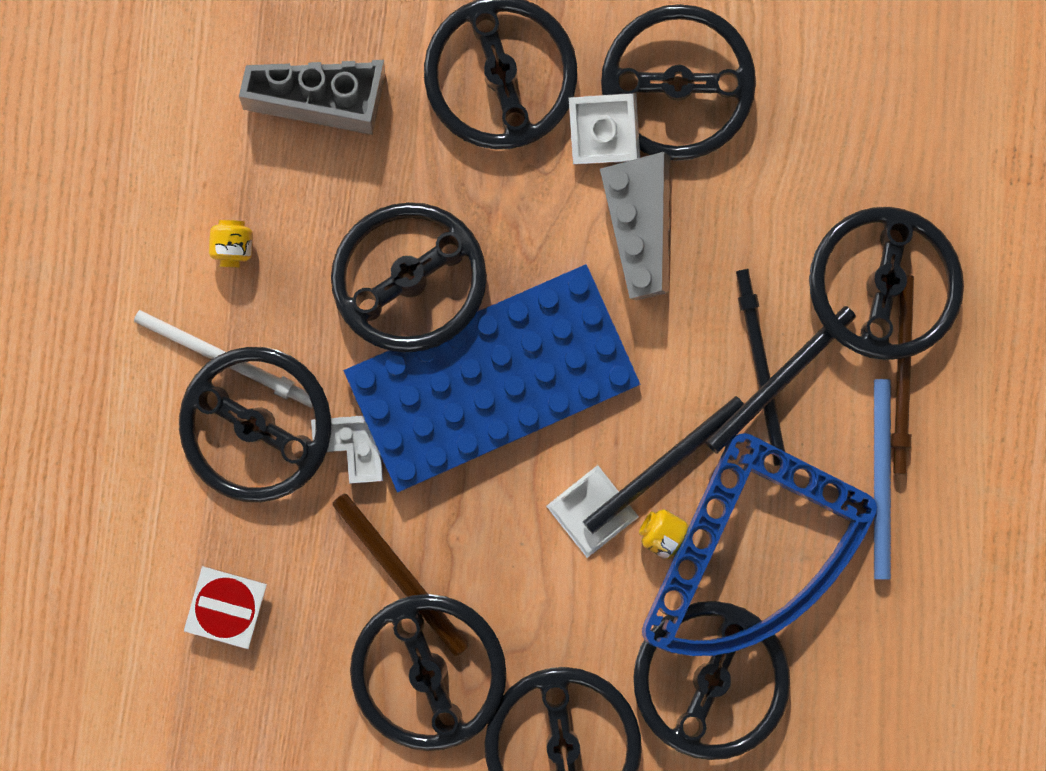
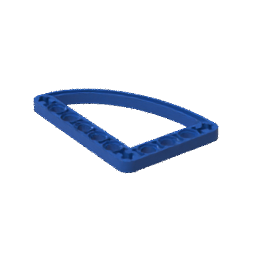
M747 433L736 435L726 445L690 522L683 543L677 551L642 627L644 640L651 646L671 653L688 656H714L735 652L755 645L776 634L815 604L850 562L876 515L877 505L874 498ZM746 441V448L750 450V453L742 455L738 464L744 465V468L742 469L736 464L728 463V459L731 461L737 459L739 449L735 447L736 444ZM769 454L777 456L780 460V469L776 473H770L764 467V460ZM726 469L732 470L737 475V483L731 489L726 488L721 483V474ZM798 469L805 470L809 475V484L805 488H800L794 483V473ZM750 472L850 521L845 534L819 572L793 599L765 620L741 632L711 640H687L675 637ZM828 484L834 485L839 492L838 499L834 503L827 502L823 497V489ZM712 499L720 501L723 505V514L718 519L710 517L707 513V504ZM846 500L852 503L864 501L863 508L867 511L857 516V509L855 507L843 504ZM699 529L704 530L709 535V544L704 549H699L693 544V534ZM684 560L691 561L695 566V575L689 580L683 579L678 571L680 563ZM670 591H676L681 596L680 607L673 611L669 610L664 604L665 595ZM660 610L663 614L674 616L675 618L673 622L665 620L662 630L666 632V636L664 638L658 637L655 641V633L650 630L652 625H660L663 616H657V612Z

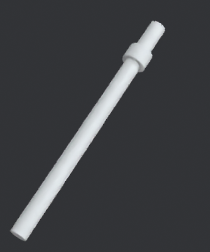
M141 310L137 312L134 318L135 323L211 360L225 353V351ZM248 362L228 367L275 390L274 394L286 400L292 398L310 408L313 407L306 391L295 386L294 381L284 376L279 378Z

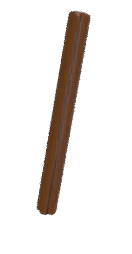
M342 494L332 503L333 507L405 596L428 594L347 494ZM434 610L419 611L453 655L458 656L468 648L467 641L443 612Z

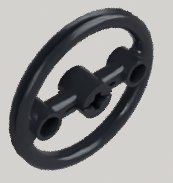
M474 0L451 13L432 36L425 56L424 83L427 97L434 112L453 134L479 147L513 149L539 140L562 120L569 109V98L574 97L577 60L573 45L564 28L549 12L537 4L527 0ZM498 12L516 13L530 18L549 33L559 50L563 65L561 90L551 110L536 124L530 122L526 108L521 105L515 87L517 66L514 59L504 52L499 36ZM483 20H490L494 23L495 27L492 31L485 33L481 32L477 25ZM465 22L472 24L474 35L481 42L486 58L484 66L485 82L489 88L497 93L503 112L502 122L505 129L503 134L486 133L470 127L451 111L442 95L438 80L440 57L451 35ZM492 48L495 49L499 67L506 71L505 86L509 97L506 95L502 79L496 74V59ZM517 112L523 115L525 120L520 126L514 127L507 123L506 118L509 114Z
M683 4L666 5L649 10L626 25L614 39L607 52L601 78L602 95L637 94L638 92L665 93L670 99L679 101L686 99L691 93H718L722 97L737 98V106L726 124L715 134L701 142L682 146L664 145L652 141L639 133L640 151L648 155L665 152L671 156V160L676 161L705 156L719 149L732 139L749 115L756 87L752 55L738 31L723 17L710 10ZM669 20H689L704 24L722 36L732 48L738 60L739 68L736 70L726 69L719 73H692L686 66L674 65L668 68L665 73L638 72L632 68H620L619 62L628 45L645 29ZM629 73L634 74L638 78L636 88L632 91L623 90L619 84L621 77ZM677 74L682 75V80L688 81V85H683L681 91H675L674 85H669L668 83H650L673 81ZM732 75L735 77L738 84L737 88L732 92L721 90L718 82L722 76ZM695 82H706V84H694V83H695Z
M406 202L379 208L363 217L348 231L337 248L332 263L331 284L332 293L344 321L361 338L379 348L396 352H417L440 346L453 339L466 328L482 303L487 275L480 244L472 231L452 213L433 205ZM406 218L432 221L449 230V232L443 233L438 237L434 248L419 258L413 256L398 258L391 267V276L372 289H359L353 297H349L346 284L347 267L355 248L371 231L385 223ZM449 244L458 247L452 254L442 252V249ZM463 256L469 257L472 277L467 299L458 313L445 325L422 335L395 336L384 333L368 324V321L375 320L380 316L384 305L399 295L405 297L420 295L427 285L426 277L442 266H454L463 259ZM408 273L410 276H414V278L409 280L403 276ZM366 299L376 301L371 309L363 310L359 308L360 304Z
M872 207L845 217L823 237L815 251L810 267V295L821 323L843 346L869 358L882 360L903 359L915 356L932 347L950 330L959 314L963 301V271L959 257L951 242L932 222L916 213L901 208ZM881 222L884 224V230L880 235V241L884 248L880 267L869 276L866 282V289L873 300L869 319L862 325L861 336H858L841 323L829 304L825 288L826 266L833 249L845 235L860 226ZM890 230L899 231L902 235V242L894 241L890 235ZM913 231H916L931 243L944 264L948 282L947 300L943 312L930 330L912 341L891 344L889 337L893 332V325L890 320L893 300L907 285L906 273L901 268L904 247L911 241ZM885 276L887 278V284L892 285L888 290L886 288V282L882 281V279ZM871 323H876L882 328V338L872 334L870 330Z
M244 347L218 355L196 373L182 399L179 413V434L181 445L189 464L205 484L231 499L261 503L276 500L293 493L314 476L322 464L329 447L331 414L323 388L305 365L279 350L266 347ZM249 361L269 363L284 369L295 377L310 398L315 415L314 440L311 441V439L304 435L294 436L275 424L273 414L268 409L262 407L247 409L229 398L227 391L223 388L215 387L212 384V379L228 367ZM210 392H213L218 400L217 406L214 409L207 402ZM198 409L205 414L215 413L234 424L236 435L243 441L256 442L262 440L281 451L283 458L287 462L295 463L298 466V470L280 483L261 488L237 485L225 479L208 464L200 450L195 432L196 410ZM256 418L255 424L260 430L253 431L254 424L250 422V419ZM295 440L299 441L303 446V455L300 458L296 457L292 452V444Z
M432 594L413 595L385 606L362 629L351 656V686L363 715L384 737L411 749L424 751L444 750L472 739L493 718L505 690V657L495 632L475 610L458 600ZM420 610L441 611L460 619L476 633L487 651L491 669L490 688L483 706L469 722L462 720L460 708L451 703L443 683L447 673V665L441 656L431 653L422 632L425 623L422 615L419 613ZM402 619H411L416 624V632H406L402 627ZM388 623L394 625L393 629L396 637L405 642L413 662L409 671V681L414 689L425 693L434 713L432 727L437 732L435 735L414 733L394 724L381 712L370 694L366 679L368 652L376 635ZM424 668L427 671L433 670L435 674L431 678L429 674L423 675L422 670ZM449 713L453 716L455 724L450 726L443 724L439 714Z
M706 601L690 604L681 624L701 616L721 617L723 623L717 632L718 638L725 637V630L731 624L738 627L741 632L762 620L745 608L734 604ZM666 615L659 626H654L650 630L655 633V641L658 637L664 638L666 636V632L662 630L665 620L673 622L674 616ZM774 634L761 641L771 658L775 678L773 698L764 718L745 736L732 742L714 745L702 744L701 738L707 728L705 720L715 697L724 695L730 688L731 676L728 668L736 651L711 656L708 663L702 664L696 669L693 676V683L696 688L695 694L686 713L677 719L676 727L671 729L659 716L652 702L649 690V671L654 652L657 648L649 645L644 640L635 661L633 678L638 708L647 725L666 745L694 758L706 760L728 759L754 749L766 740L777 727L789 699L790 670L785 651L777 636ZM716 672L715 678L719 680L717 686L711 685L708 688L709 682L705 680L706 674L713 675ZM689 717H695L699 722V729L692 736L686 735L683 730V724Z
M556 667L536 671L522 678L507 690L501 698L497 711L487 725L485 760L488 771H504L499 749L504 721L512 707L523 696L536 688L540 689L543 703L548 711L551 733L546 740V750L549 758L556 764V771H565L563 754H561L560 749H554L555 746L559 745L560 739L558 719L561 720L563 738L567 744H572V746L567 747L566 753L568 771H577L575 760L580 754V743L577 735L570 728L567 708L569 702L568 685L570 683L580 684L601 694L618 713L624 726L627 744L626 758L622 771H638L640 766L642 746L637 719L630 704L621 692L610 682L594 673L570 667ZM554 687L562 689L565 693L564 700L557 705L549 703L546 699L547 692Z

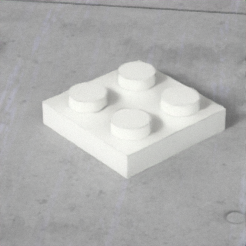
M636 93L569 98L573 164L626 162L640 158Z

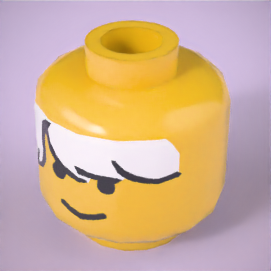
M219 220L218 225H214L210 229L209 256L215 260H220L219 267L240 268V261H247L252 256V230L249 227H245V221Z
M663 509L656 513L652 511L640 527L639 535L642 536L641 542L646 549L661 558L670 559L682 545L688 530V524L668 510Z

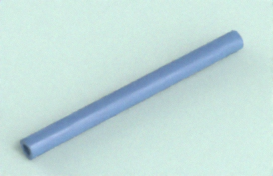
M890 379L874 380V500L877 505L874 517V579H891Z

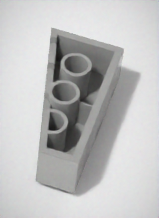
M372 60L371 63L342 61V64L311 62L308 65L290 66V63L246 65L239 99L243 110L372 135L386 74L384 60Z
M665 152L600 169L629 298L633 300H641L669 293L668 232L670 231L669 168L671 156Z

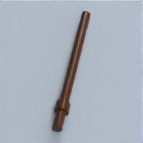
M906 275L907 285L900 293L898 344L912 341L914 276ZM911 357L898 359L895 433L891 434V447H894L893 474H907L908 448H911L912 434H908Z

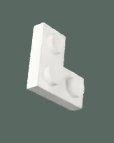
M364 416L331 418V437L327 452L347 451L349 484L383 481L382 457ZM315 419L311 420L312 440L315 437Z

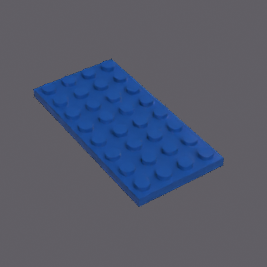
M587 264L478 311L464 330L440 346L417 352L389 350L343 370L397 493L641 385Z

